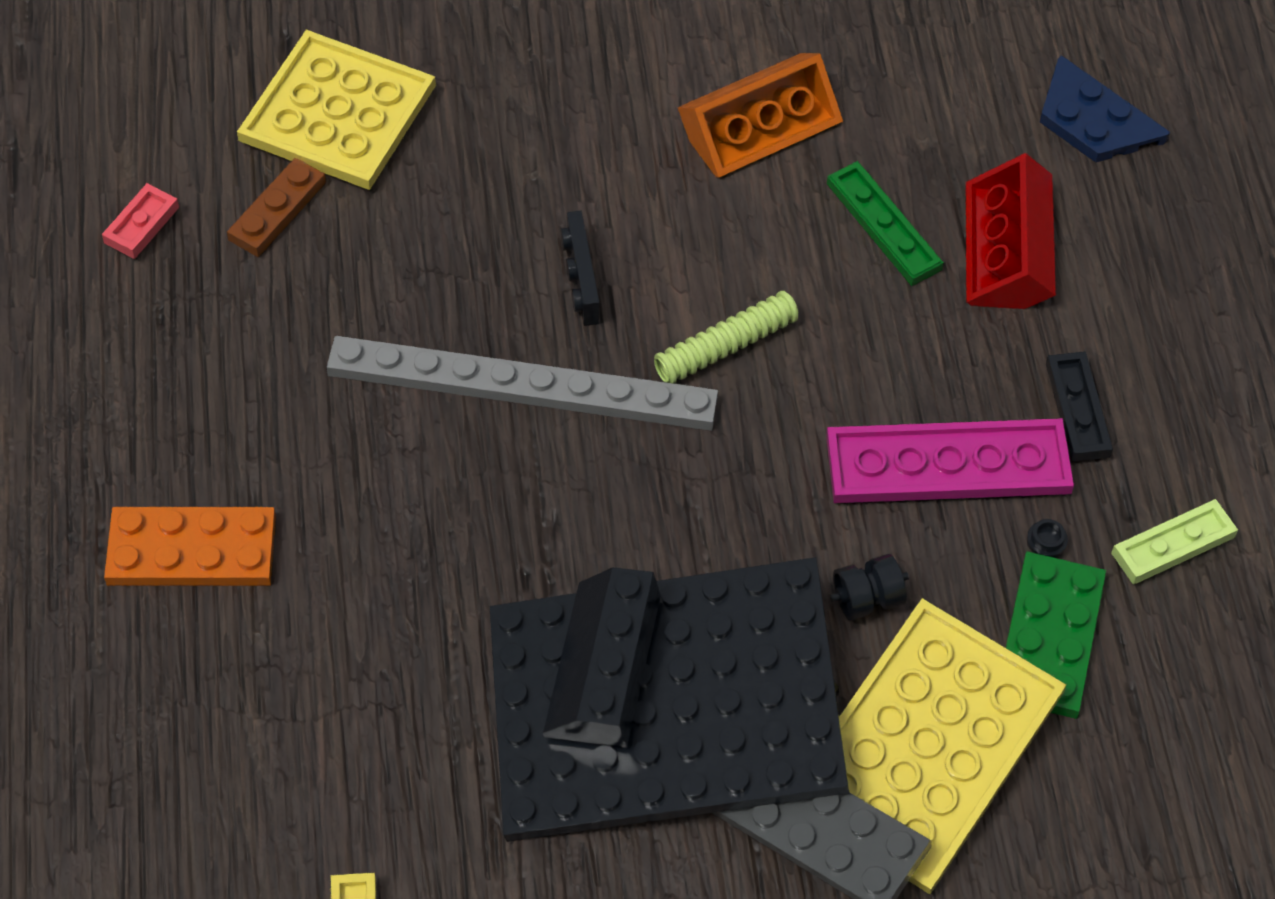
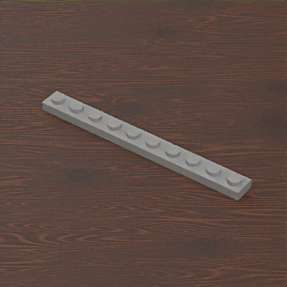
M342 336L334 337L327 364V374L332 377L712 431L718 398V390Z

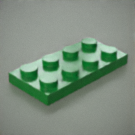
M1026 551L1005 648L1065 683L1066 689L1051 713L1077 719L1106 570Z

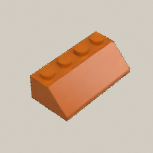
M800 53L677 107L689 142L715 177L718 178L843 122L820 53Z

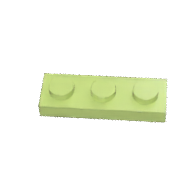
M1214 499L1114 545L1111 554L1132 584L1135 585L1234 539L1238 529L1218 501Z

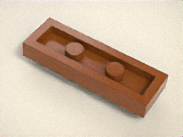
M294 158L227 231L228 241L259 257L326 184L325 173Z

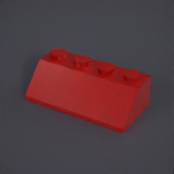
M1027 153L966 182V303L971 306L1026 309L1056 296L1052 174Z

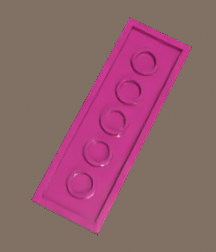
M1063 418L827 427L826 439L834 503L1072 494L1074 483Z

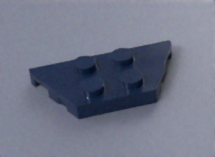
M1062 55L1058 58L1041 113V124L1095 163L1111 159L1117 154L1126 155L1137 152L1139 146L1156 141L1159 146L1168 141L1170 131Z

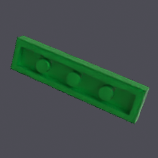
M859 161L827 176L829 188L911 286L943 270L944 262Z

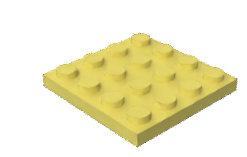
M306 30L238 129V141L290 161L294 158L299 159L325 174L370 190L436 86L435 76Z

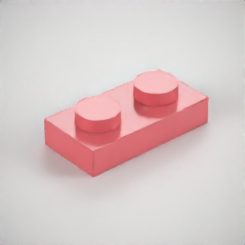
M146 183L102 233L104 244L135 259L179 209L178 199Z

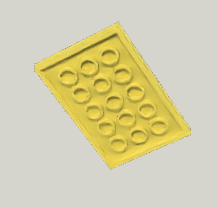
M923 598L841 713L839 721L849 792L931 840V849L909 880V882L931 894L1063 695L1066 684Z

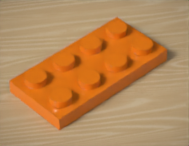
M112 507L104 575L106 585L271 586L276 522L275 508Z

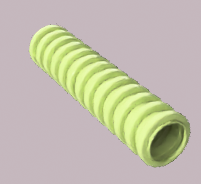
M779 291L776 297L770 296L766 299V302L760 301L756 304V307L750 306L746 309V312L740 311L736 314V317H728L726 323L720 321L716 324V328L710 326L706 329V333L700 331L696 334L695 338L689 337L685 340V343H677L675 349L669 347L665 350V354L662 352L657 353L654 357L655 368L664 382L675 384L677 379H685L687 373L693 375L697 372V368L702 370L707 367V363L714 364L718 358L724 359L728 356V353L734 354L738 351V348L743 349L747 347L748 342L753 344L758 341V337L763 339L768 336V332L773 334L778 330V327L785 328L788 322H796L799 316L797 305L791 295L785 291Z

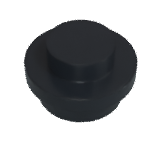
M1043 519L1033 524L1027 534V545L1033 553L1053 558L1060 556L1065 551L1068 543V536L1063 526L1052 519Z

